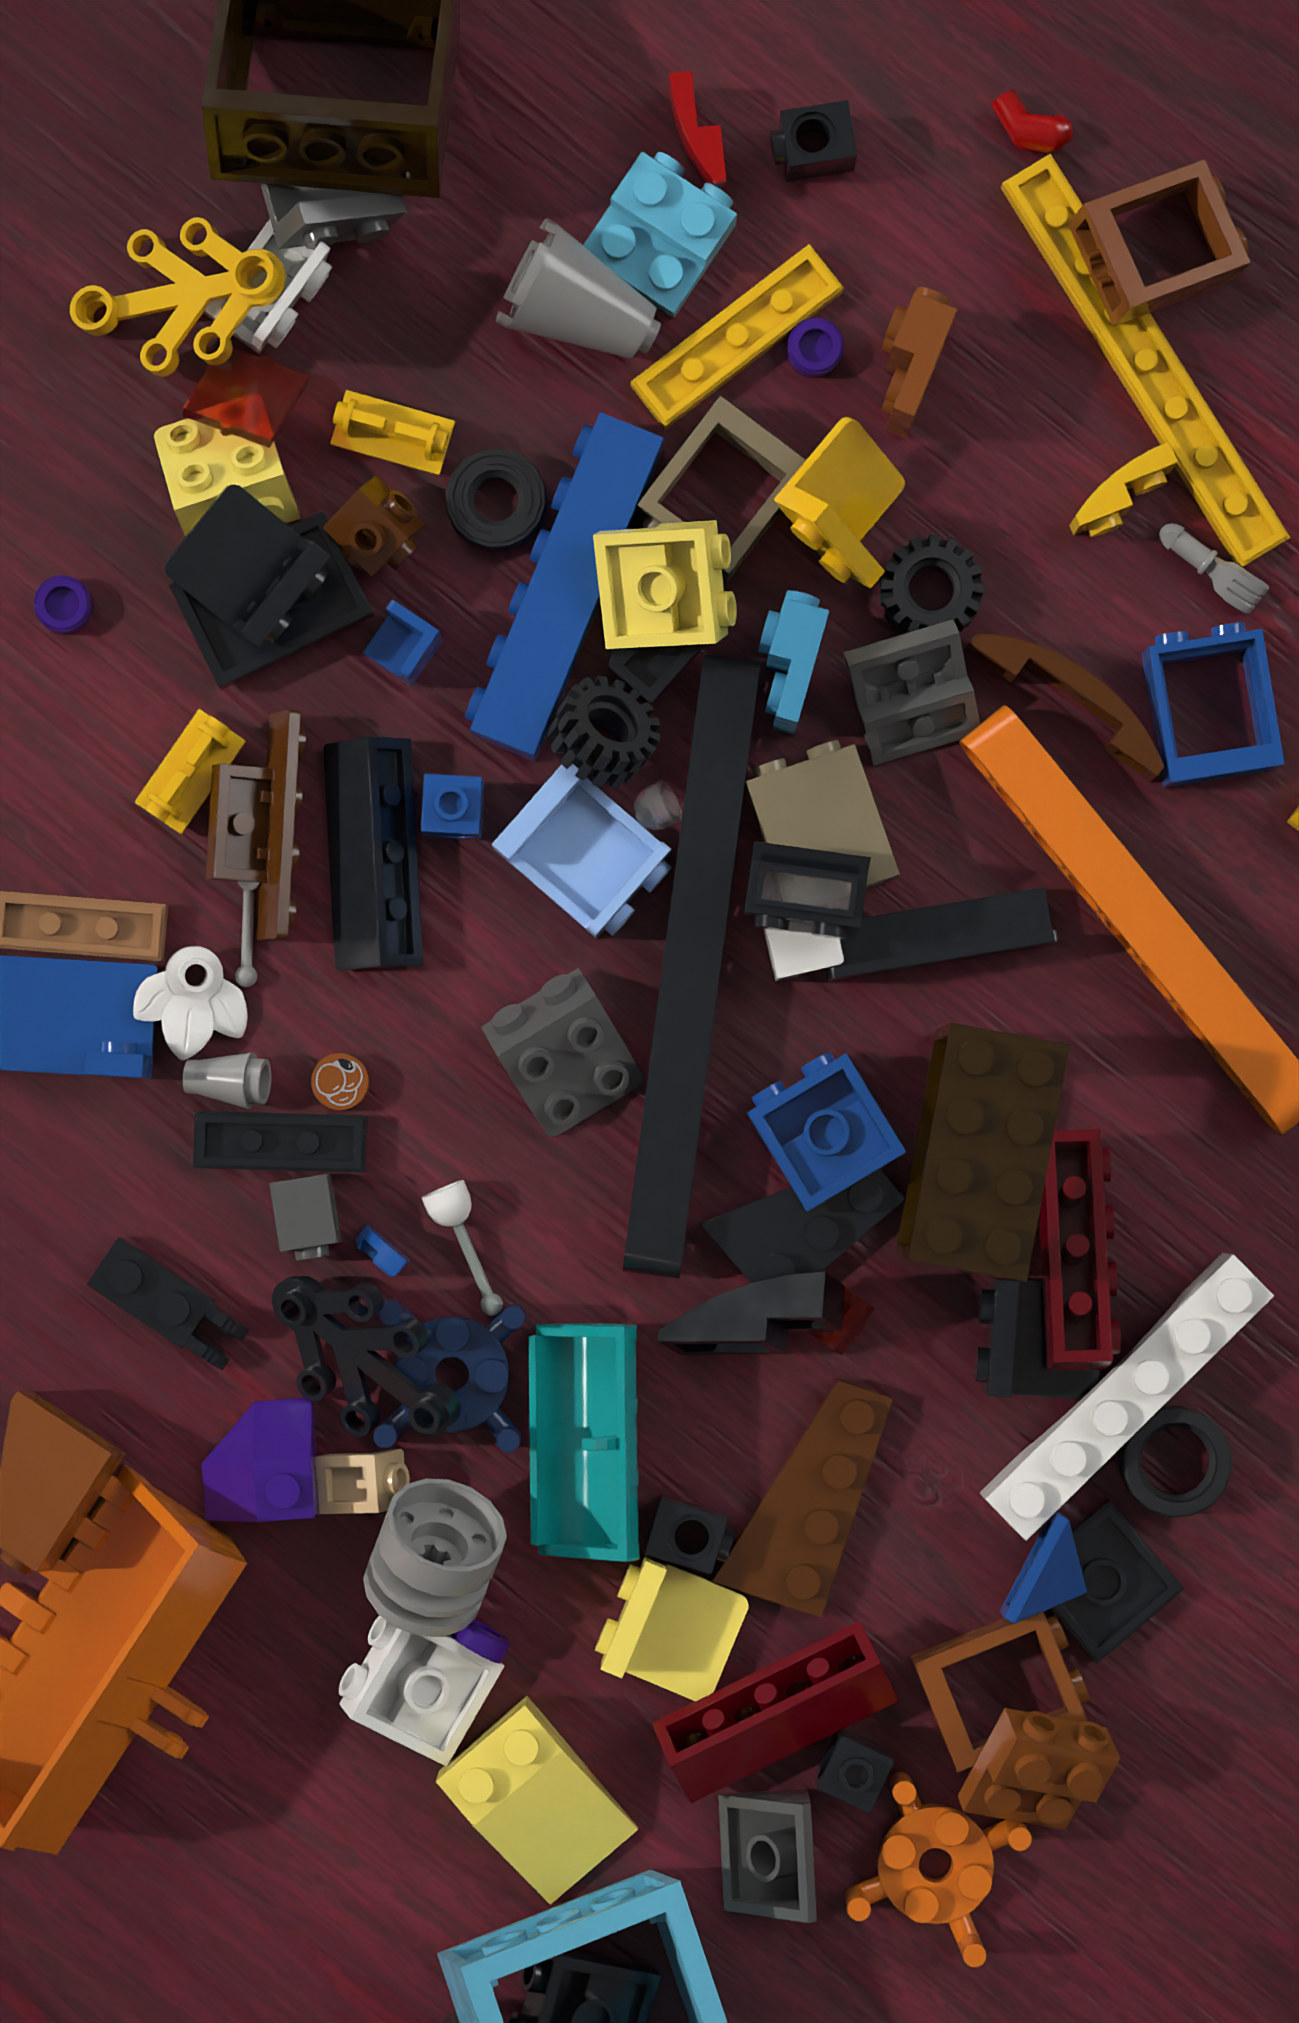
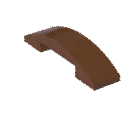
M976 633L965 649L967 653L1009 683H1012L1022 667L1026 666L1115 729V734L1104 750L1149 782L1156 778L1164 768L1153 741L1136 715L1105 683L1077 663L1050 649L1013 637Z

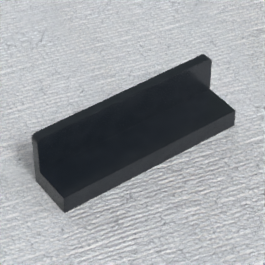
M366 736L325 744L323 751L335 968L338 971H349L366 968L423 966L411 739Z
M1045 887L863 917L861 928L858 931L847 930V938L839 939L844 961L840 965L826 968L828 982L1053 945L1059 941L1057 930H1052Z

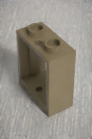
M720 396L637 504V515L644 519L640 524L641 528H655L663 523L683 522L663 507L661 503L713 434L717 433L781 481L731 546L730 566L728 569H722L723 580L728 583L782 512L773 499L806 460Z

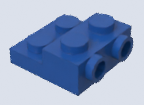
M830 1051L817 1057L800 1068L805 1076L804 1079L785 1089L781 1080L772 1084L751 1098L756 1107L747 1112L749 1119L806 1212L906 1153L847 1053L837 1059H834Z

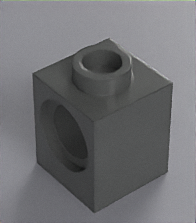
M332 1174L269 1183L280 1252L294 1250L296 1261L329 1256L328 1244L342 1242Z

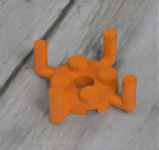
M896 1772L891 1776L889 1786L901 1814L892 1821L881 1842L877 1858L879 1875L852 1886L846 1891L844 1900L848 1914L855 1921H863L870 1915V1904L888 1897L898 1910L915 1922L949 1923L965 1963L970 1967H979L986 1960V1951L969 1913L981 1903L991 1890L994 1871L992 1851L1008 1844L1014 1850H1026L1032 1841L1031 1834L1025 1823L1004 1820L982 1830L974 1819L957 1809L935 1803L922 1805L911 1777L905 1772ZM940 1848L951 1856V1867L940 1878L926 1877L919 1870V1860L927 1850Z

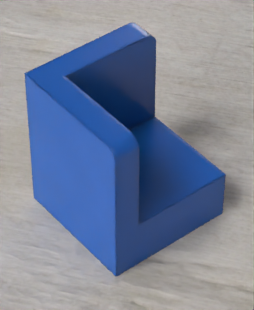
M391 600L386 607L387 618L363 654L412 687L443 639L438 629L396 601Z

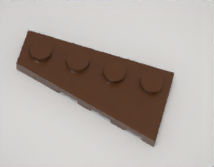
M839 1379L836 1380L787 1462L775 1477L765 1497L738 1536L736 1543L729 1552L726 1563H721L714 1574L712 1582L822 1618L892 1404V1397Z

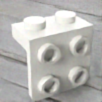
M270 219L247 251L265 249L275 254L282 261L286 269L285 288L281 295L271 304L263 307H252L233 334L258 354H260L267 342L274 348L280 345L299 315L292 309L300 297L310 303L328 278V273L332 269V266L325 262L331 248L322 241L315 250L307 249L306 246L278 249ZM259 272L254 277L253 288H258L265 282L267 272ZM229 297L211 301L203 313L215 321Z

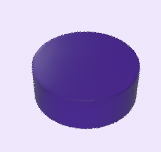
M810 318L800 322L792 330L787 344V356L791 366L799 374L808 378H822L834 372L841 363L844 353V339L840 330L833 323L822 318Z
M59 575L49 578L41 584L34 597V610L37 618L46 628L57 634L68 635L82 630L89 623L93 614L94 604L89 590L79 580L70 576Z
M474 1619L464 1630L450 1634L452 1638L467 1649L498 1664L501 1663L510 1647L509 1640L505 1636L477 1619Z

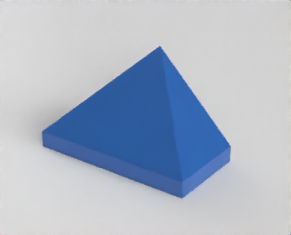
M1056 1511L1045 1522L999 1611L1005 1619L1014 1624L1087 1593L1070 1522L1063 1514Z

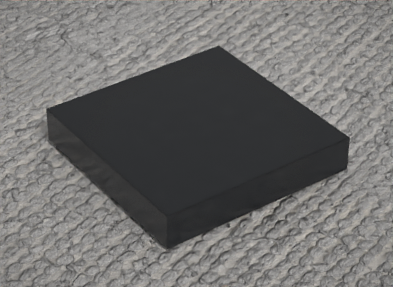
M1108 1499L1072 1529L1087 1593L1050 1608L1097 1664L1184 1590V1587Z

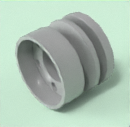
M426 1478L406 1484L391 1499L363 1577L366 1597L378 1615L396 1628L418 1636L444 1637L464 1630L477 1617L489 1581L502 1554L507 1537L502 1516L490 1500L472 1487L449 1479Z

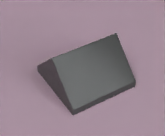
M808 1790L737 1792L718 1795L724 1911L804 1923L816 1922L812 1818Z

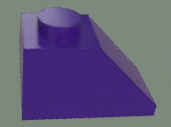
M303 1397L255 1401L202 1462L206 1521L264 1522L315 1518L319 1514L315 1466L317 1446L313 1401Z

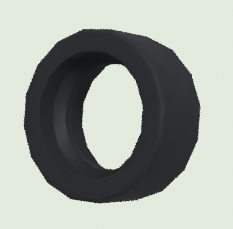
M1180 1405L1162 1406L1118 1450L1119 1474L1128 1492L1149 1510L1168 1517L1193 1516L1211 1507L1225 1491L1232 1472L1231 1448L1222 1430L1206 1415ZM1167 1427H1182L1192 1431L1202 1440L1208 1452V1468L1204 1479L1195 1489L1185 1494L1168 1495L1157 1491L1147 1482L1142 1472L1141 1454L1145 1443L1154 1433Z

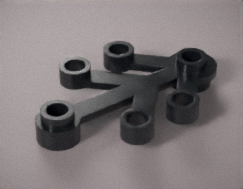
M290 1276L276 1285L272 1293L274 1312L282 1324L294 1331L304 1370L297 1376V1388L306 1399L320 1401L332 1392L336 1386L335 1373L325 1363L320 1341L321 1337L333 1347L348 1405L341 1412L340 1420L343 1428L350 1435L363 1437L380 1422V1412L376 1404L371 1401L364 1373L409 1408V1421L418 1432L438 1435L458 1420L461 1413V1405L457 1395L451 1388L441 1383H432L422 1389L375 1351L392 1350L401 1358L408 1359L414 1357L426 1347L429 1340L428 1332L420 1321L407 1318L396 1325L345 1327L330 1315L346 1312L350 1318L357 1322L369 1321L382 1310L384 1305L383 1295L375 1285L362 1282L353 1289L325 1290L317 1280L309 1276ZM359 1296L366 1300L368 1308L361 1304ZM403 1332L412 1338L413 1344L405 1339ZM312 1376L318 1379V1381L321 1384V1387L317 1386L314 1383ZM356 1412L363 1416L365 1423L359 1420Z

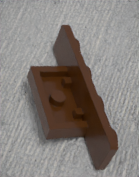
M284 710L270 714L266 768L221 763L212 765L206 879L260 883L256 936L257 940L262 941L286 940L288 930L292 928L296 915L295 900L290 896L291 873L295 871L299 860L298 842L296 839H293L294 818L299 813L302 804V788L300 783L297 782L298 759L301 758L304 752L306 741L304 727L300 725V711Z

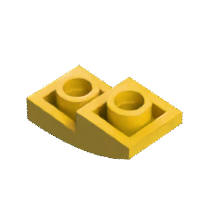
M1168 441L1138 456L1103 482L1086 500L1069 526L1073 536L1089 530L1093 538L1119 528L1123 525L1121 516L1126 515L1133 506L1127 491L1128 489L1133 488L1135 495L1138 496L1166 484L1167 479L1165 475L1170 473L1177 464V459L1170 442Z

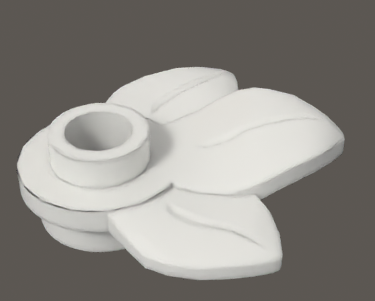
M187 946L174 953L167 963L166 971L147 977L136 991L133 1006V1016L135 1019L150 1022L161 1020L165 1041L180 1060H186L199 1052L211 1038L213 1030L230 1037L241 1038L245 1032L248 1017L246 1001L242 991L231 982L223 979V967L220 960L212 951L201 946ZM199 964L205 970V978L199 985H189L185 980V972L189 966Z

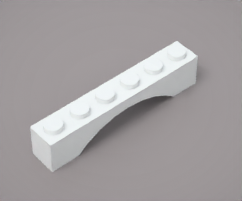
M1222 1253L1181 1293L1167 1312L1138 1344L1072 1409L1038 1439L1021 1451L980 1492V1495L1027 1541L1274 1295L1234 1254Z

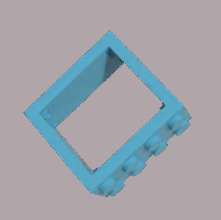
M651 1869L437 1953L459 2022L504 2023L493 1992V1987L499 1985L497 1979L649 1919L650 1924L657 1923L689 2022L727 2023L681 1882Z

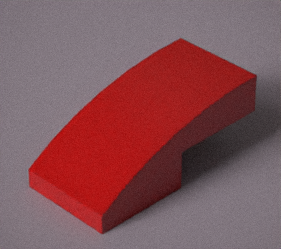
M692 71L669 73V94L672 112L679 137L692 167L703 184L710 183L726 193V172L721 125L698 127Z

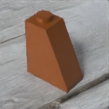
M17 1391L11 1399L0 1466V1548L3 1550L0 1559L13 1569L29 1575L32 1570L43 1572L51 1571L126 1455L124 1451L33 1391Z

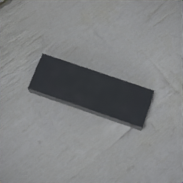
M195 1111L193 1168L366 1173L368 1116Z

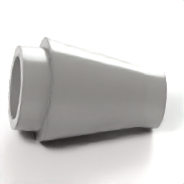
M254 1052L203 1060L188 1059L185 1063L183 1070V1089L185 1093L199 1094L246 1109H251L254 1104L264 1105L270 1094V1062L268 1059L257 1058Z

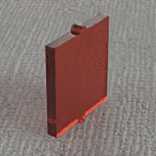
M233 348L230 358L225 363L209 365L184 405L182 416L219 429L223 436L233 434L270 448L307 387L309 375L273 363L269 356L259 358Z

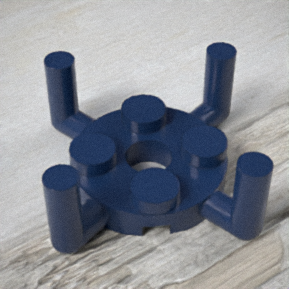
M390 1299L384 1302L382 1310L378 1313L382 1322L391 1325L399 1324L407 1318L418 1320L398 1299ZM509 1305L487 1326L478 1321L457 1316H446L430 1320L423 1324L429 1336L426 1347L412 1358L406 1359L397 1356L395 1367L422 1389L429 1384L439 1383L436 1378V1368L444 1358L456 1357L466 1364L469 1371L468 1381L462 1388L453 1390L460 1401L461 1413L458 1420L444 1432L464 1431L483 1423L497 1439V1446L501 1451L511 1453L519 1447L522 1440L521 1431L499 1406L505 1397L509 1384V1364L502 1343L525 1322L527 1313L522 1305ZM403 1332L405 1339L413 1344L412 1338ZM404 1404L375 1429L373 1439L379 1447H391L412 1427L408 1416L409 1408Z

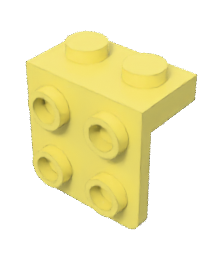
M248 398L156 430L154 434L156 447L173 508L185 536L221 491L230 484L241 486L284 523L301 519L280 462L265 409L259 398Z
M645 1555L640 1568L630 1564L617 1597L626 1600L618 1622L608 1618L597 1642L595 1651L604 1654L600 1670L619 1678H623L624 1673L627 1672L693 1701H698L714 1693L747 1613L748 1600L741 1593L655 1557Z

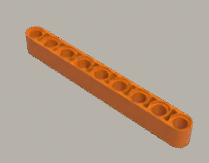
M1003 705L959 741L962 749L1260 1116L1277 1134L1283 1136L1299 1123V1060L1024 723L1010 708Z

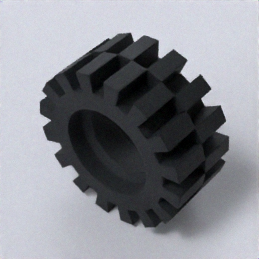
M929 535L928 539L920 540L919 536L911 539L906 546L903 547L901 545L894 552L891 559L888 560L879 584L880 606L883 605L886 620L888 623L892 622L897 627L896 631L899 634H906L952 619L960 634L974 619L984 594V583L981 581L983 572L980 564L976 565L972 560L974 554L968 548L963 550L957 546L959 541L950 537L948 541L940 540V535ZM927 568L938 569L950 578L953 585V597L947 606L940 610L928 611L920 608L913 602L909 593V583L911 578L920 570Z
M598 676L594 682H592L590 677L582 679L579 685L575 684L549 721L552 724L548 728V737L555 738L550 745L553 753L564 752L565 754L560 763L566 769L572 764L579 768L575 774L577 778L584 781L587 775L590 774L593 776L592 785L602 787L608 779L610 787H618L623 780L626 784L630 782L656 750L661 734L656 733L660 723L658 718H648L654 710L649 702L642 705L637 702L641 696L640 692L633 688L630 694H627L623 691L625 682L617 679L611 686H608V680L605 676ZM591 722L606 727L612 732L618 742L602 736L592 726Z

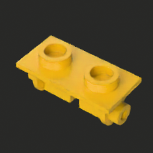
M346 390L343 402L338 401L334 412L333 423L336 425L330 445L440 476L455 421Z
M198 709L139 794L135 803L182 835L211 793L212 765L220 763L231 764L246 743V740L235 734L216 718Z

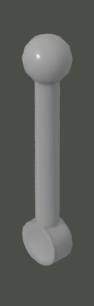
M238 882L239 886L243 889L241 967L235 973V980L241 987H250L255 984L258 977L255 968L252 967L254 899L255 890L259 888L260 883Z

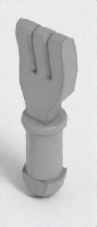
M1170 523L1161 528L1159 536L1162 544L1168 550L1170 548L1198 569V574L1202 575L1206 572L1212 579L1214 590L1226 602L1244 613H1251L1255 608V604H1258L1262 599L1261 596H1264L1270 589L1264 581L1258 579L1237 563L1227 562L1217 557L1218 552L1216 550L1211 551L1184 531V527Z

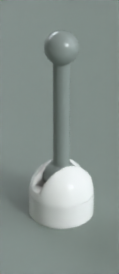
M464 1180L451 1183L423 1196L422 1201L430 1217L440 1225L453 1227L483 1297L480 1303L481 1310L489 1316L499 1314L503 1308L502 1298L492 1292L464 1226V1221L469 1216L472 1207L470 1194Z

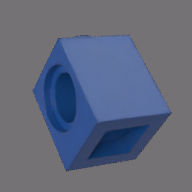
M424 774L421 832L424 837L482 840L485 783L482 777Z

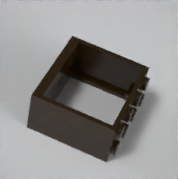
M218 0L201 106L210 179L440 198L460 38L459 0ZM256 34L433 48L434 55L427 106L247 91Z
M949 1023L935 1030L894 1255L907 1260L1027 1282L1070 1044L956 1023Z

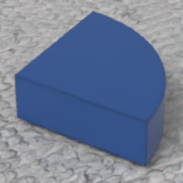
M368 1224L354 1239L356 1247L374 1260L373 1263L389 1277L398 1276L411 1261Z

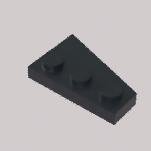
M878 1169L808 1212L804 1209L792 1187H789L700 1224L750 1283L790 1274L821 1272L904 1201L905 1198L884 1173Z

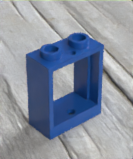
M1237 622L1211 628V637L1189 640L1188 631L1172 632L1154 637L1155 645L1148 646L1141 654L1156 749L1164 765L1160 772L1163 788L1275 771L1285 765L1262 629L1246 631L1245 623ZM1241 653L1257 746L1178 758L1163 665Z

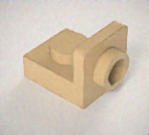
M389 1449L373 1453H342L315 1456L319 1514L380 1513L387 1511L392 1497L406 1484L410 1483L409 1471L404 1464V1452L402 1449Z

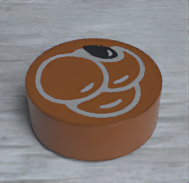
M334 1053L324 1057L316 1065L311 1077V1086L315 1097L324 1106L334 1110H349L359 1105L365 1099L370 1087V1077L367 1068L358 1058L346 1053Z

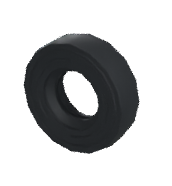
M505 449L481 450L465 458L451 474L445 491L446 513L456 533L471 546L489 552L509 551L528 542L541 527L547 510L546 487L537 468L522 455ZM491 479H501L509 482L518 494L516 511L503 521L493 522L484 519L478 514L474 506V497L477 489L484 482Z

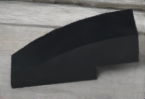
M827 1272L790 1274L754 1282L720 1294L685 1312L659 1330L658 1342L679 1355L786 1354L788 1332L842 1331L846 1286Z

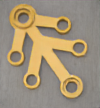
M200 217L191 218L185 222L180 231V240L184 247L196 256L203 257L209 255L229 271L204 276L166 249L164 241L154 232L148 229H141L134 232L128 240L127 252L129 256L140 266L155 268L175 283L115 297L100 286H86L74 295L70 304V315L73 322L88 334L103 336L113 331L121 320L175 309L156 338L147 341L140 352L142 365L154 375L165 377L172 374L178 367L179 353L177 349L210 302L229 297L211 327L201 329L196 334L193 342L194 351L201 359L210 365H220L230 358L233 350L230 338L251 308L271 304L281 295L285 288L286 269L282 261L275 254L265 249H253L242 253L219 237L216 228L207 220ZM206 229L207 236L205 240L199 245H193L194 234L198 230ZM147 241H153L152 252L145 257H140L141 246ZM259 272H267L265 282L260 287L253 288L254 277ZM106 306L107 311L104 317L99 322L94 323L96 310ZM213 338H220L218 350L215 353L207 354V343ZM161 349H166L167 356L165 361L158 366H154L153 357L155 353Z

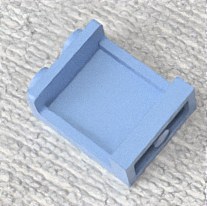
M574 764L568 769L561 765L492 843V846L496 852L596 939L604 930L613 936L635 911L627 903L643 886L651 893L672 869V866L665 861L671 854L672 849L664 842L661 843L596 785H592L588 778H585L584 781L577 778L575 774L579 768Z

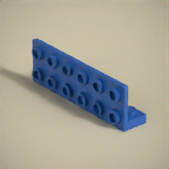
M0 955V1070L151 1079L155 1021L135 1019L133 1016V1006L139 986L147 977L159 973L158 967L150 964Z

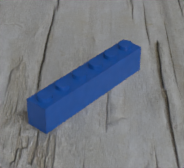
M601 412L597 417L594 427L588 424H584L572 454L580 458L572 479L565 476L562 477L551 504V508L559 511L551 532L541 529L529 560L537 563L534 574L529 584L522 581L519 582L512 597L508 613L516 616L508 637L498 634L490 651L486 666L494 668L486 690L478 686L476 687L469 702L465 718L473 721L470 727L473 737L536 761L548 728L551 725L549 721L558 708L600 605L593 535L599 531L631 529L637 514V504L645 495L663 451V437Z

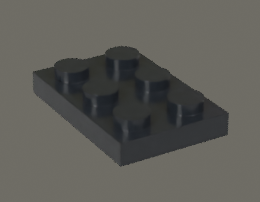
M320 511L290 527L304 539L315 542L331 556L323 566L329 571L328 575L309 598L304 597L302 594L297 598L287 611L292 616L291 622L273 643H269L266 639L259 647L249 643L175 582L169 585L220 690L374 616L348 561L340 551L341 546L323 529L324 525L328 522L324 511Z

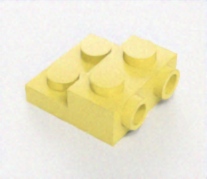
M717 520L663 523L655 528L599 531L593 535L606 649L715 644L728 635V626L735 625L737 617L736 599L732 591L724 592L722 569H728L730 566V541L726 534H718Z

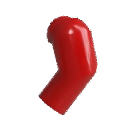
M1014 89L1000 95L991 103L992 109L1010 139L1021 150L1052 153L1060 150L1072 139L1073 126L1067 117L1063 115L1029 114Z

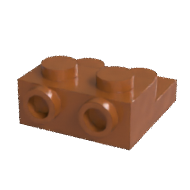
M917 287L908 308L897 304L881 347L882 351L890 353L886 371L894 374L881 411L890 414L885 431L905 439L915 419L957 312L956 308L947 305L949 299L946 296L929 288Z
M1004 1708L961 1788L958 1799L963 1812L1066 1830L1082 1800L1097 1802L1116 1768L1120 1756L1106 1727H1101L1089 1721L1080 1723L1050 1717L1038 1711L1024 1712Z

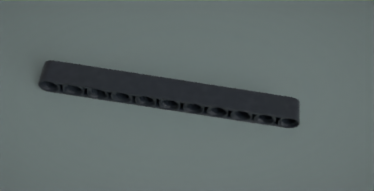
M704 654L623 1272L680 1278L761 661Z

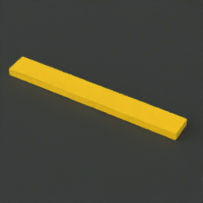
M1051 153L1004 181L1001 185V190L1160 445L1168 441L1170 442L1177 459L1175 469L1233 562L1243 568L1290 538L1289 534L1152 315L1148 313L1113 327L1068 225L1082 207V203Z

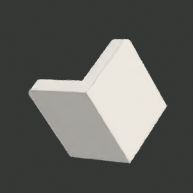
M790 922L789 931L763 929L775 982L798 977L802 973L842 964L844 957L840 940L812 935L813 925Z

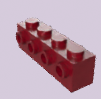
M1101 1129L1054 1130L1039 1212L1047 1371L1106 1369L1113 1362V1354H1120L1119 1320L1111 1319L1110 1296L1117 1295V1267L1115 1261L1108 1262L1107 1239L1114 1238V1210L1112 1204H1105L1104 1182L1111 1181V1153L1109 1147H1102Z
M858 1621L653 1722L652 1726L670 1769L690 1803H693L898 1702L899 1699L861 1622Z

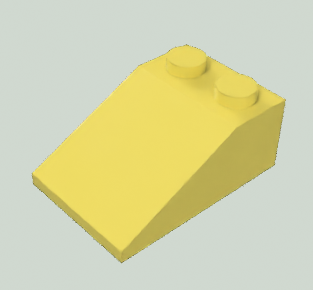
M528 1696L523 1698L448 1763L447 1767L441 1768L435 1781L472 1826L550 1905L638 1830L637 1825Z

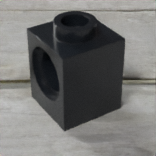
M848 100L780 111L779 130L770 131V141L774 164H785L787 182L854 171L857 151ZM805 132H817L825 138L827 146L819 152L811 153L803 150L796 140Z
M661 1493L645 1545V1555L712 1574L715 1561L726 1563L735 1530L726 1527L727 1513ZM687 1520L699 1521L708 1530L706 1543L696 1550L684 1549L675 1540L677 1527Z
M846 1728L835 1732L814 1776L817 1789L870 1813L894 1763L891 1750Z

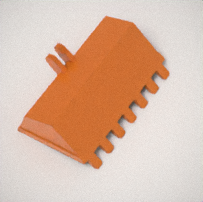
M126 1465L123 1466L117 1476L112 1475L100 1494L103 1497L91 1517H85L73 1536L76 1540L64 1558L60 1557L51 1571L38 1572L49 1579L37 1599L11 1582H6L0 1588V1606L22 1620L10 1640L0 1634L1 1849L14 1851L18 1847L57 1855L136 1734L157 1748L162 1749L165 1753L182 1759L189 1746L186 1745L180 1736L149 1718L157 1704H160L190 1726L202 1728L209 1718V1715L202 1708L170 1688L168 1684L242 1573L247 1562L231 1537L154 1488L143 1476Z

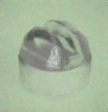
M663 780L645 787L635 798L633 808L637 812L636 819L644 828L656 831L665 829L682 820V811L678 799L671 787Z

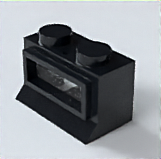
M755 841L752 850L744 915L755 917L754 927L789 931L790 922L813 925L812 935L846 939L847 930L858 931L861 928L871 857Z

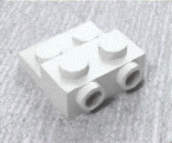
M379 1615L369 1631L368 1644L372 1648L361 1666L356 1663L352 1664L341 1679L339 1695L343 1696L339 1704L350 1719L447 1767L503 1670L504 1665L502 1662L500 1664L494 1663L461 1645L451 1635L444 1637L418 1636L396 1628Z

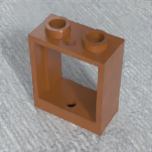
M1205 159L1086 202L1068 223L1113 327L1231 283L1251 263L1248 257L1249 249L1246 237L1240 228L1234 226L1225 206L1224 188L1220 180L1211 174ZM1183 191L1214 261L1145 287L1114 216Z
M1043 1611L1015 1624L1003 1618L910 1656L957 1772L974 1766L988 1738L971 1744L941 1668L1034 1631L1064 1704V1707L1047 1713V1715L1080 1723L1087 1720L1081 1704L1091 1701L1079 1670L1076 1668L1069 1672L1067 1671L1060 1650L1069 1647L1056 1614L1046 1618Z

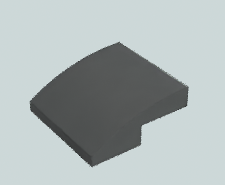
M953 619L843 652L858 716L873 766L961 740L980 725L974 689L967 676L960 634Z

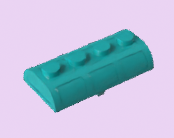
M604 1323L536 1324V1335L529 1336L531 1545L538 1546V1555L623 1562L634 1561L640 1558V1543H638L637 1325Z

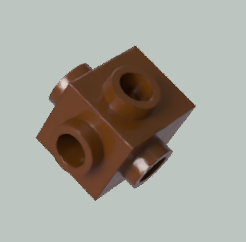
M375 476L350 497L324 525L323 529L341 546L340 551L351 565L358 569H365L373 576L387 563L396 570L419 547L411 538L425 523L416 515L415 506L404 494L396 490H390Z

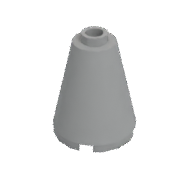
M548 218L544 220L539 228L549 234L543 243H538L534 240L530 242L504 295V299L513 303L509 316L498 311L496 323L506 328L629 359L633 358L638 350L646 354L655 341L661 327V323L654 319L656 307L560 225Z

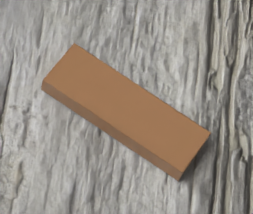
M0 891V949L164 962L168 905Z

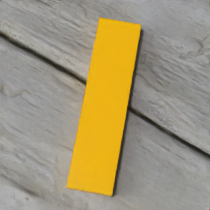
M808 244L630 382V386L664 430H666L788 336L800 322L810 319L840 296L844 291V287L811 245Z

